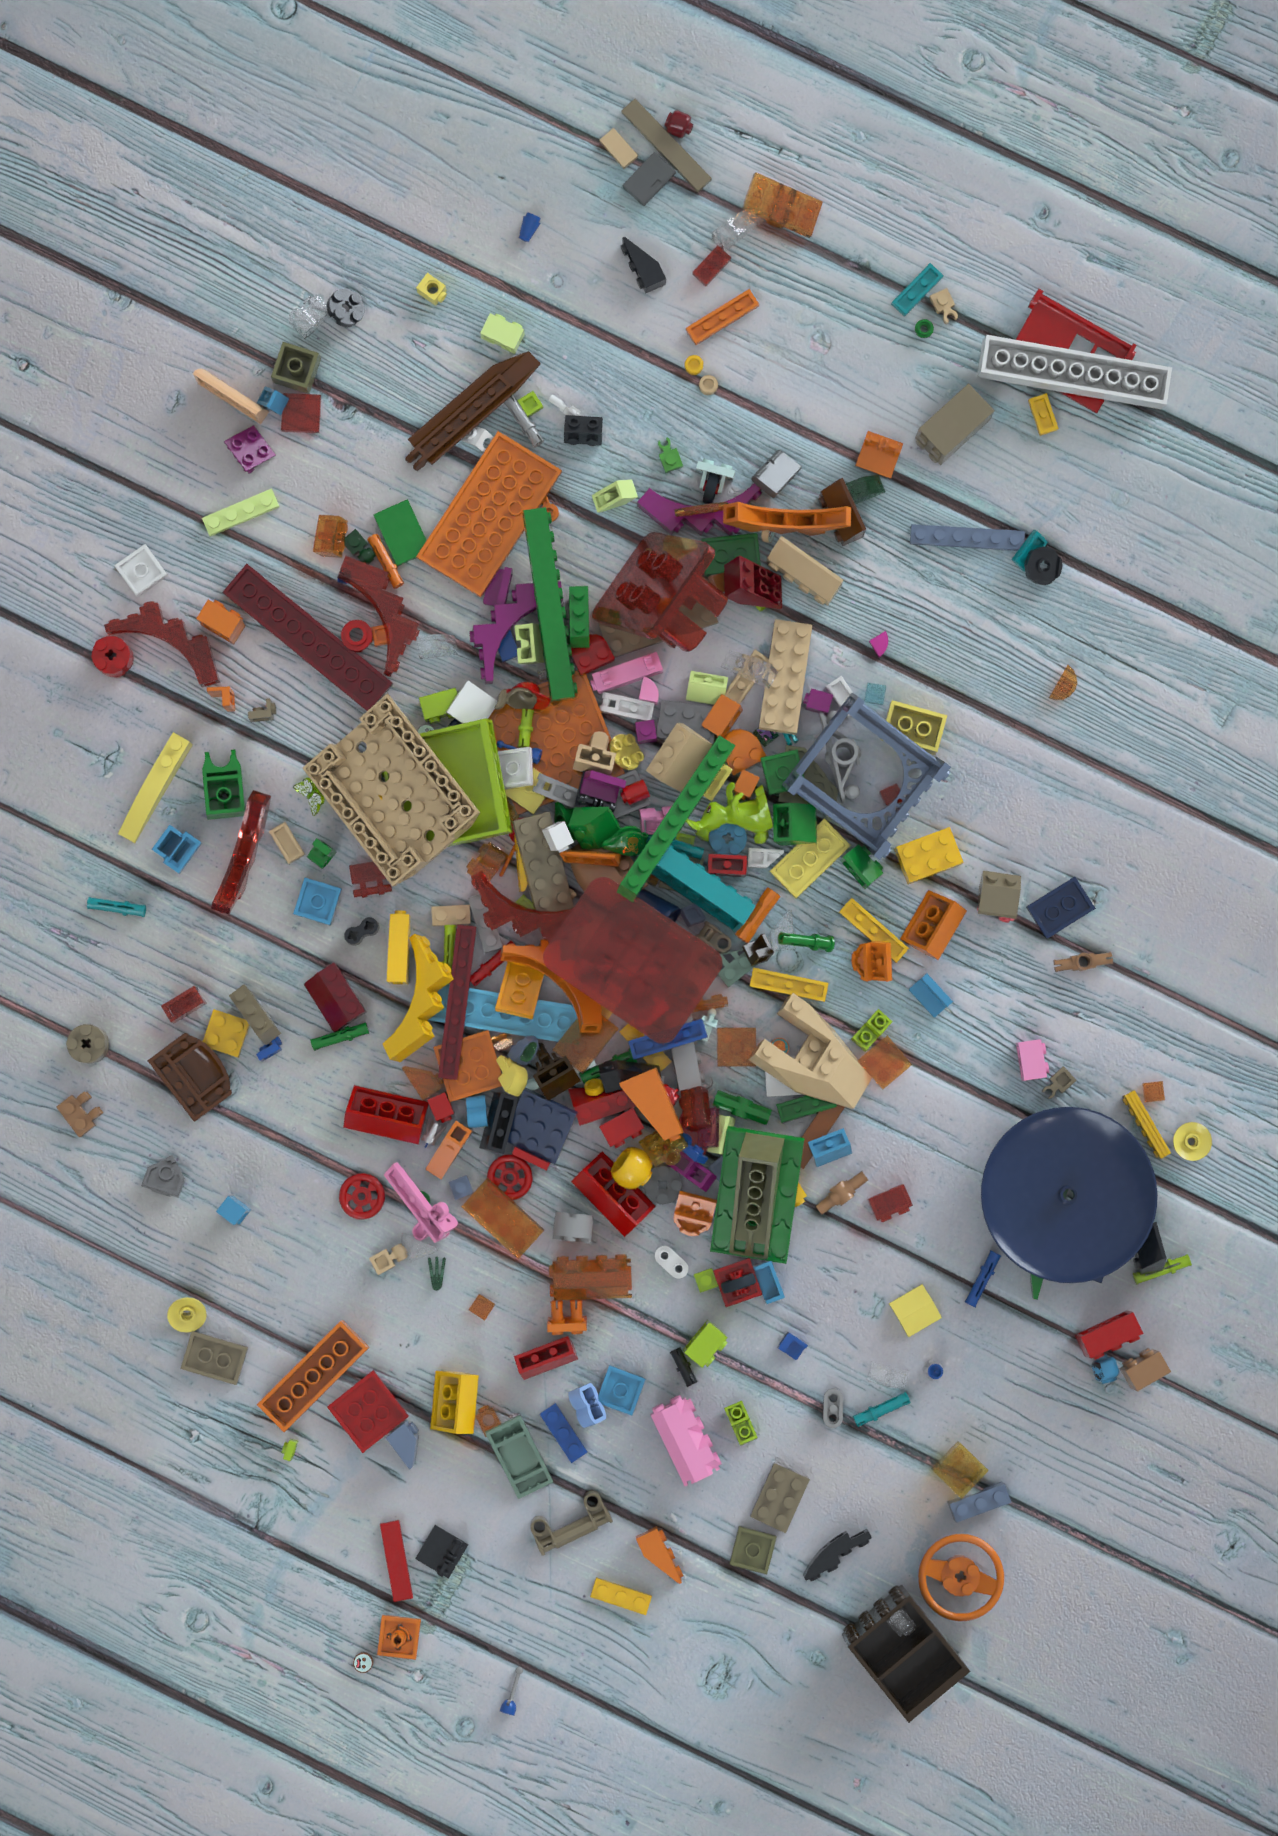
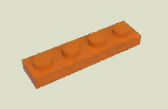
M748 289L686 327V332L694 344L697 345L759 307V303L751 290Z

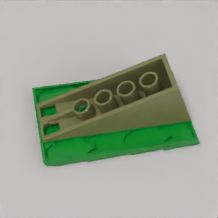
M728 1126L710 1252L787 1264L805 1138Z

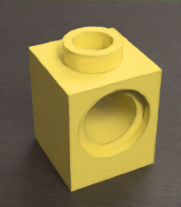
M429 273L424 276L416 287L417 293L435 306L438 302H443L447 296L446 285ZM432 287L438 289V291L434 294L428 292V290Z

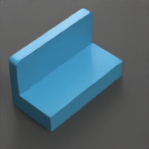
M927 973L909 989L913 996L933 1017H936L953 1002Z
M844 1128L808 1142L816 1167L852 1154L851 1144Z

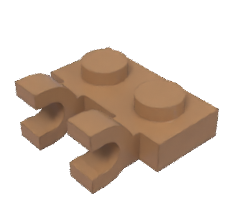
M84 1091L77 1098L71 1095L56 1106L78 1137H82L96 1125L93 1120L104 1113L100 1107L93 1108L88 1114L81 1105L92 1098L88 1091Z

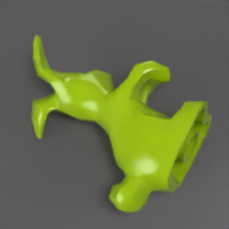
M730 782L726 787V807L717 802H710L699 821L695 822L688 819L686 822L692 829L697 830L695 832L696 836L705 842H709L710 831L718 829L723 824L738 825L755 833V844H764L769 838L768 830L773 828L763 785L755 789V799L740 803L738 801L744 794L740 792L733 796L732 791L735 789L733 782Z

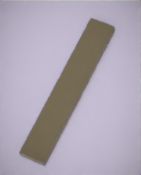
M636 99L632 100L621 110V113L697 193L712 181V178Z

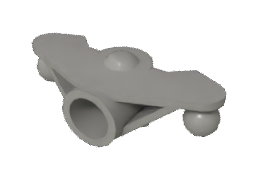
M831 711L825 717L823 712L819 713L822 731L837 711ZM836 730L833 736L838 740L832 744L830 738L826 743L825 760L833 772L841 803H845V797L856 799L860 794L859 787L854 784L848 785L845 790H843V787L854 763L860 765L861 750L856 745L854 739L850 740ZM841 747L850 750V760H840L836 756V750ZM839 768H848L841 782Z

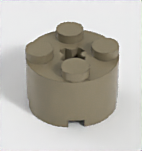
M83 1024L70 1032L66 1046L73 1059L81 1063L92 1064L101 1061L107 1055L109 1039L101 1028ZM86 1040H87V1041H91V1042H90V1045H91L90 1048L85 1047V1046H86V1043H85Z

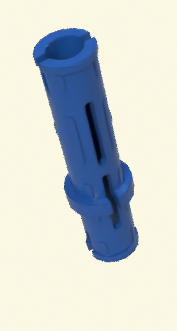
M990 1250L984 1265L980 1267L981 1271L965 1303L976 1308L991 1275L995 1274L994 1269L1001 1255Z

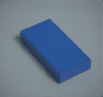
M511 630L508 631L498 649L502 662L517 657V645Z

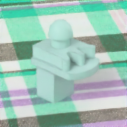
M710 1008L707 1011V1016H701L708 1038L701 1039L705 1042L708 1041L712 1028H716L718 1020L714 1019L716 1016L714 1008Z

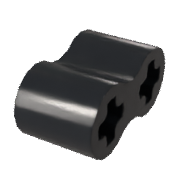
M367 917L359 926L348 928L344 933V938L350 945H359L365 937L378 933L379 923L374 918ZM368 922H370L371 924L375 923V925L373 926V931L365 929L368 927ZM351 932H354L355 934L358 933V935L356 936V941H354L353 939L349 940V938L351 937Z

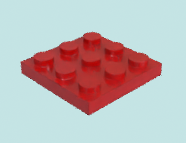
M374 1370L327 1406L362 1453L409 1417L408 1413Z

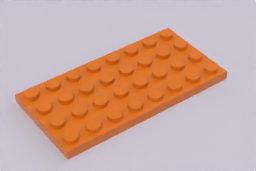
M498 431L416 556L417 559L481 598L525 530L523 510L536 509L541 506L561 475L562 470Z

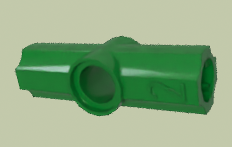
M720 1090L717 1091L712 1104L719 1109L731 1112L732 1115L746 1120L750 1119L763 1125H767L772 1112L771 1109L757 1105L749 1099L740 1096L736 1097Z

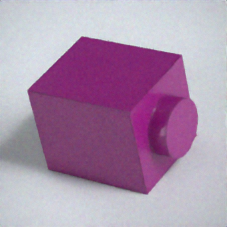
M811 688L810 693L806 692L803 704H806L805 710L816 713L823 712L827 716L833 694Z
M654 720L635 722L638 744L657 742Z

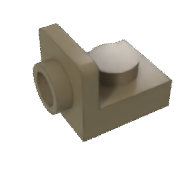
M270 698L266 699L267 710H264L263 707H258L248 712V718L251 723L274 720L273 714H276V705L272 703Z

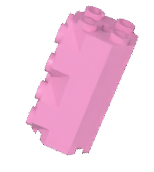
M678 1395L671 1398L669 1404L664 1406L661 1403L652 1408L653 1413L650 1415L684 1486L688 1485L687 1481H691L693 1484L713 1474L712 1469L714 1468L716 1471L720 1469L719 1465L722 1464L717 1452L712 1453L710 1449L713 1447L708 1434L704 1435L702 1432L704 1425L700 1417H695L693 1413L696 1409L691 1398L687 1400L686 1397L681 1398Z

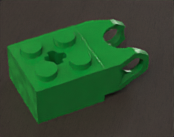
M231 750L230 761L224 767L215 766L211 761L209 752H205L202 773L207 820L246 816L242 769L236 757V750ZM222 794H226L229 798L222 800L220 797H222Z

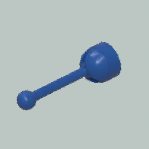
M501 740L497 742L498 748L517 749L516 747L504 744ZM532 748V763L538 764L542 756V750Z

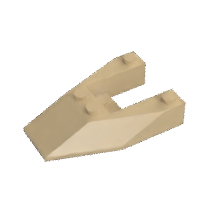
M792 993L785 999L777 1014L808 1035L797 1055L793 1059L764 1039L756 1046L748 1060L797 1093L854 1109L870 1083L872 1076L836 1031L815 1009Z

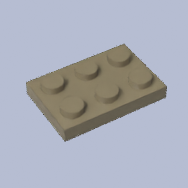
M192 1331L180 1369L237 1385L248 1347Z
M774 1462L750 1517L786 1533L810 1479Z

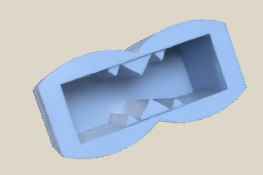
M591 1383L568 1392L569 1401L576 1410L577 1419L583 1428L595 1425L606 1419L605 1409L598 1401L597 1391Z

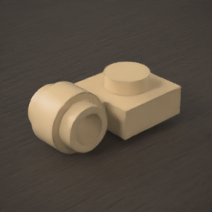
M400 1243L391 1248V1254L385 1249L370 1257L369 1260L376 1273L380 1275L395 1267L393 1259H397L398 1262L406 1259L408 1251L405 1246H402Z

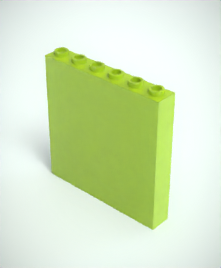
M485 718L419 733L480 812L473 825L448 847L513 833L492 720ZM387 771L383 772L382 776L387 781L389 773ZM410 801L404 803V810L406 812L411 810L412 804ZM430 830L427 832L426 838L428 841H432L435 834Z

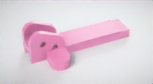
M398 1162L394 1163L384 1174L385 1178L418 1220V1223L412 1230L416 1240L421 1241L430 1236L433 1242L436 1243L446 1238L450 1231L456 1228L458 1222L449 1213L446 1203L439 1202L431 1206Z

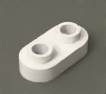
M661 1246L656 1250V1261L669 1274L677 1279L687 1275V1263L670 1247ZM662 1252L668 1253L667 1259L661 1258ZM677 1265H681L683 1268L680 1273L675 1271Z

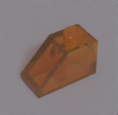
M408 1066L402 1067V1070L423 1101L443 1089L441 1084L444 1082L441 1078H438V1073L434 1075L432 1071Z

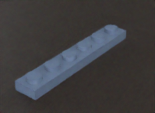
M911 524L910 529L911 545L1018 551L1023 545L1025 531L917 524Z

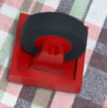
M750 1258L713 1270L725 1307L762 1295Z

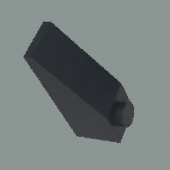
M622 1060L605 1061L598 1065L606 1094L621 1090L620 1082L653 1068H657L661 1077L659 1065Z

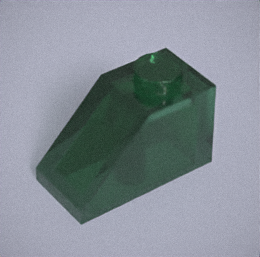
M879 475L865 476L846 483L855 504L886 492Z

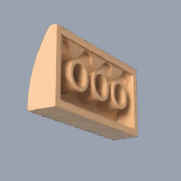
M197 369L193 372L200 386L257 423L262 424L268 415V410L205 369Z

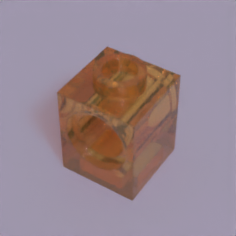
M486 1405L478 1409L479 1413L475 1415L485 1437H487L485 1431L502 1424L494 1406L489 1408ZM487 1414L492 1415L494 1418V1423L491 1425H487L483 1421V1417Z

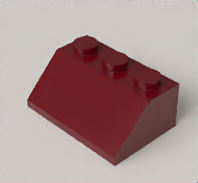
M335 962L316 973L304 983V986L333 1032L340 1030L367 1012Z

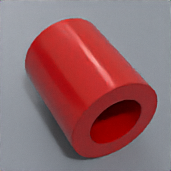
M643 779L625 786V788H622L623 792H620L623 803L627 802L628 805L650 797Z

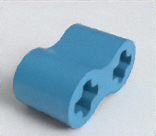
M485 1095L466 1097L468 1128L488 1126Z

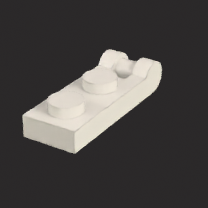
M606 692L602 693L603 702L599 707L602 713L640 721L652 719L655 703ZM610 701L616 702L615 708L609 707Z

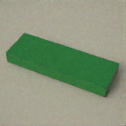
M806 1095L776 1104L781 1123L783 1124L836 1108L837 1104Z

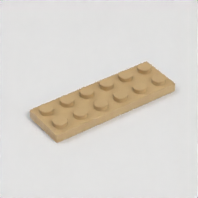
M778 619L774 621L759 723L760 730L797 734L812 632L811 624Z

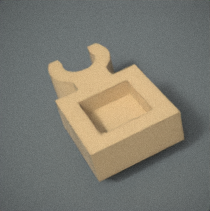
M947 288L930 295L929 298L936 313H943V322L946 325L949 323L948 315L953 316L954 320H957V312L951 309L955 306V303Z

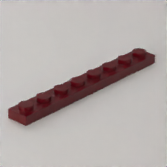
M457 924L451 972L454 980L450 982L438 1078L458 1080L477 930L475 926Z

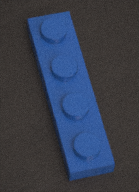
M699 1019L628 1042L633 1059L635 1060L708 1038L703 1019Z

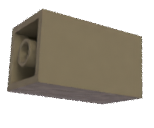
M968 383L918 429L915 437L916 444L929 453V457L934 463L938 462L942 465L990 421L995 410Z

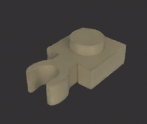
M1062 1066L1049 1078L1052 1084L1044 1087L1042 1092L1050 1089L1052 1094L1048 1099H1051L1055 1096L1057 1090L1063 1093L1077 1080Z

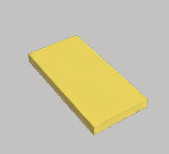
M824 818L817 825V843L796 845L769 872L796 899L851 845Z

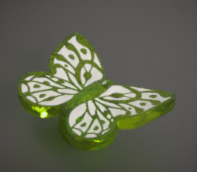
M305 778L303 782L297 783L293 788L307 797L312 815L315 816L320 810V805L324 804L325 799L310 778Z

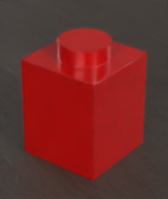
M446 1092L427 1100L437 1122L441 1120V1123L452 1119L451 1115H454L455 1112Z

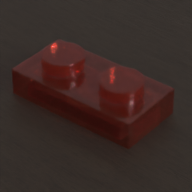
M717 245L692 272V275L707 286L731 261L732 257Z

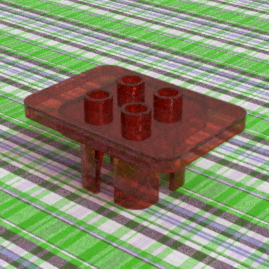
M657 532L647 534L640 541L595 606L592 618L606 627L649 639L658 637L671 648L677 646L682 651H692L700 644L707 632L678 609L683 604L686 608L692 610L696 602H698L718 617L728 601L727 595L702 576L712 562L715 550L703 541Z
M607 877L596 878L590 883L546 947L543 954L544 964L551 972L654 1042L659 1044L669 1043L679 1033L722 968V958L715 949L640 898L636 897L634 902H631L617 893L619 884Z

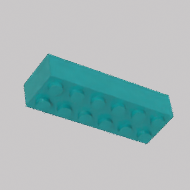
M671 845L652 875L731 930L737 932L756 906L752 904L753 901L746 896L742 897L739 895L734 887L726 886L718 876L709 874L702 865L693 863L685 853L677 852L673 849V845Z

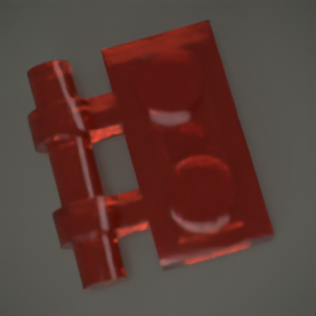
M374 862L349 865L352 885L360 884V889L353 890L354 898L361 896L362 898H367L368 895L373 894L384 895L385 892L392 891L391 884H383V880H386V877ZM377 881V886L366 887V883Z

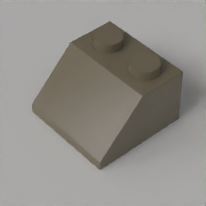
M983 871L979 884L978 914L1016 919L1021 892V876Z

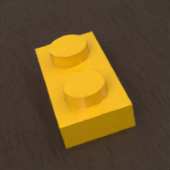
M1047 393L1030 398L1028 403L1039 436L1058 431L1059 428Z

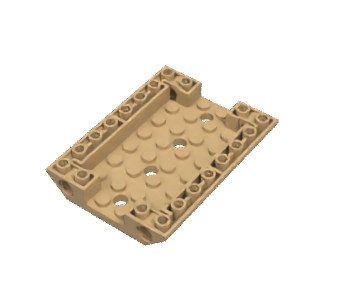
M386 694L359 718L361 723L336 745L330 743L303 767V770L394 887L417 874L473 825L480 812L389 694ZM365 742L367 748L361 753L358 748L359 744ZM387 771L389 773V779L386 782H383L381 780V775L383 772ZM410 801L412 808L406 812L403 807L404 803ZM430 830L435 834L432 841H428L426 838V834Z

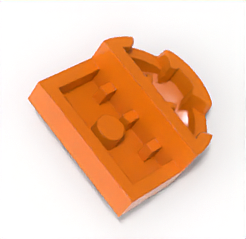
M734 729L724 736L726 740L736 745L726 761L727 765L733 769L732 775L738 774L743 769L745 770L760 762V758L766 757L759 740L750 731Z
M871 941L860 944L857 950L853 952L851 960L853 970L859 973L860 979L867 982L871 980L892 981L891 942Z
M679 1191L673 1219L680 1232L688 1236H699L700 1233L708 1231L712 1224L717 1200Z

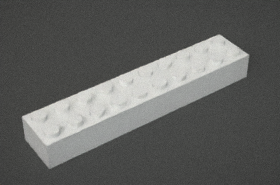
M986 335L982 340L977 377L1162 409L1167 405L1172 367Z

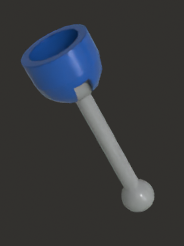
M520 1666L515 1670L516 1677L510 1698L505 1700L500 1708V1712L515 1716L516 1704L513 1698L520 1674L523 1673V1668Z

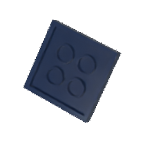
M525 1088L516 1107L508 1143L552 1164H556L578 1112L556 1101H547L545 1096Z

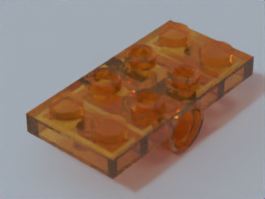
M755 172L742 209L766 219V223L773 227H785L810 238L823 202Z

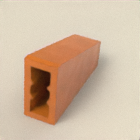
M657 1068L619 1083L620 1087L664 1141L669 1139L672 1142L681 1138L680 1134L684 1131Z

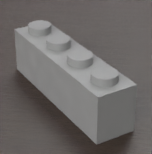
M688 1011L665 1015L667 1029L693 1022L692 1014L688 1015ZM697 1041L671 1049L679 1091L702 1087V1083L705 1082L704 1073L699 1071L698 1064L701 1063L700 1053L695 1052L694 1045L698 1044Z

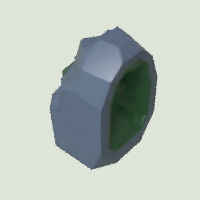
M527 1035L523 1040H519L516 1045H512L507 1056L514 1062L524 1066L532 1062L539 1046L536 1036Z

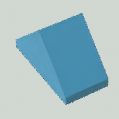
M265 386L257 404L281 415L289 398Z

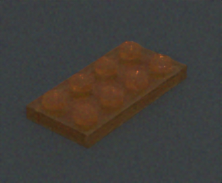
M489 1178L461 1206L517 1259L524 1254L544 1231L535 1220Z

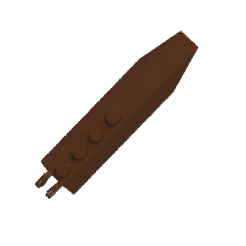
M527 351L492 365L408 438V441L415 449L407 455L406 462L412 463L420 454L422 457L413 465L415 471L423 468L427 462L433 465L517 392L541 363Z

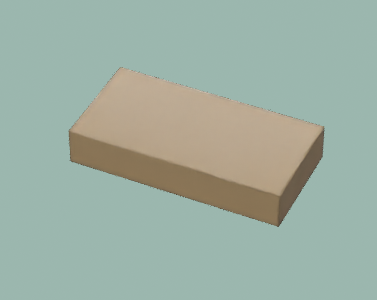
M614 128L599 140L623 169L638 158L637 153Z
M286 822L269 831L288 864L305 855Z

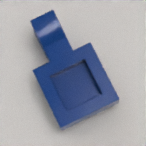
M683 1132L681 1136L685 1139V1143L676 1142L675 1145L682 1149L693 1161L705 1164L708 1157L703 1154L704 1150L698 1145L692 1146V1138Z

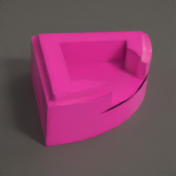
M886 631L869 641L879 658L885 653L888 646Z

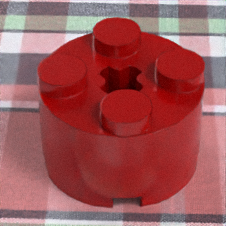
M106 636L98 639L92 649V661L95 667L108 677L123 676L133 665V652L125 641L119 637ZM114 653L116 657H113V660H111L109 656H112Z

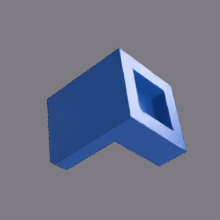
M787 1332L777 1348L797 1360L808 1345L790 1332Z

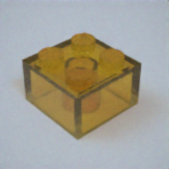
M959 1441L931 1468L961 1499L989 1471Z

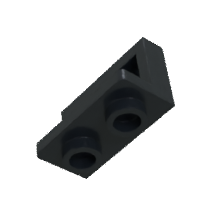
M566 415L564 443L570 445H602L603 418Z

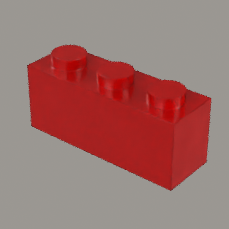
M569 1336L516 1355L514 1359L520 1376L526 1380L576 1361L578 1356L572 1340Z

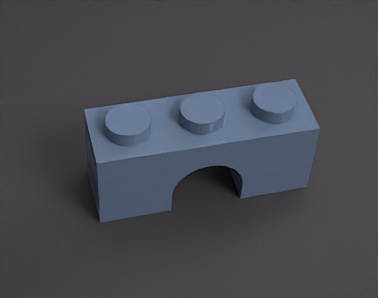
M1003 1482L985 1487L984 1490L967 1496L963 1495L947 1501L956 1523L1012 1503Z

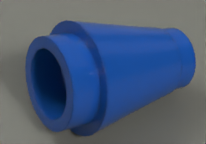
M527 212L526 216H523L519 239L529 242L541 224L539 223L541 218Z

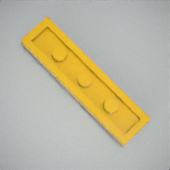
M853 898L839 911L846 920L870 941L891 942V959L895 963L909 949Z
M753 967L749 987L787 995L794 993L798 997L825 1002L829 983Z

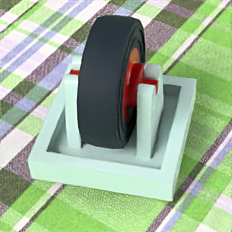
M703 459L702 462L698 461L696 470L703 472L699 487L704 491L703 503H713L715 494H722L725 480H734L735 470H732V466L721 464V467L716 466L714 461Z

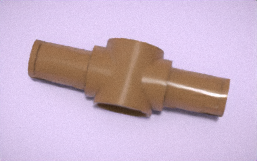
M1081 953L1070 956L1067 959L1053 960L1054 965H1060L1054 967L1055 972L1071 969L1072 971H1085L1096 968L1099 965L1113 964V958L1106 959L1112 957V953L1095 955L1094 953ZM1080 957L1087 959L1088 964L1086 967L1080 966Z
M861 1171L848 1181L842 1180L829 1190V1195L818 1203L816 1208L823 1215L835 1205L842 1206L855 1196V1190L867 1182L868 1178Z

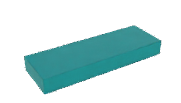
M929 263L892 301L891 305L905 317L944 275Z

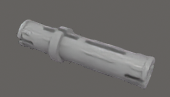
M512 395L504 404L522 428V433L529 438L534 448L544 442V439L535 428L536 425L529 420L514 395Z

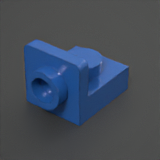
M279 1037L271 1041L272 1045L268 1043L259 1048L260 1052L256 1055L260 1061L263 1062L282 1051L280 1047L282 1042Z

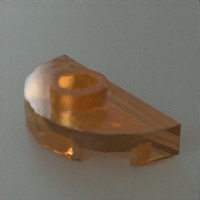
M1069 665L1066 666L1049 699L1055 701L1064 700L1075 691L1077 677L1074 669Z

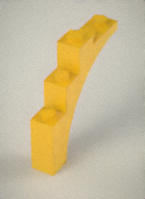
M417 934L409 937L416 961L414 995L402 1023L382 1043L389 1059L397 1062H402L435 1037L432 1032L433 1028L428 1020L444 1009L441 1002L442 998L437 992L454 980L449 965L439 962L437 956L431 951L429 940L425 936Z

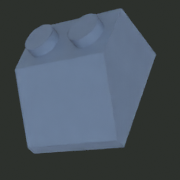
M407 1420L392 1431L386 1439L406 1466L411 1469L416 1461L419 1439L417 1433L419 1429L413 1422L409 1423Z

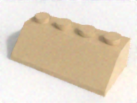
M782 536L766 560L767 566L771 570L784 574L783 577L788 582L792 583L794 581L799 585L798 588L806 594L811 593L815 596L814 599L821 605L824 603L829 605L844 581Z

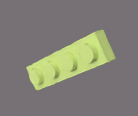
M271 488L205 516L202 520L211 537L277 509L280 506Z

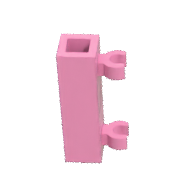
M657 652L593 673L590 684L593 691L597 690L598 695L603 692L643 680L644 676L649 678L663 673V668Z

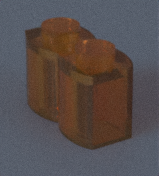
M491 842L488 844L484 843L478 850L480 855L476 860L472 858L466 866L468 868L467 874L485 887L508 858V854Z

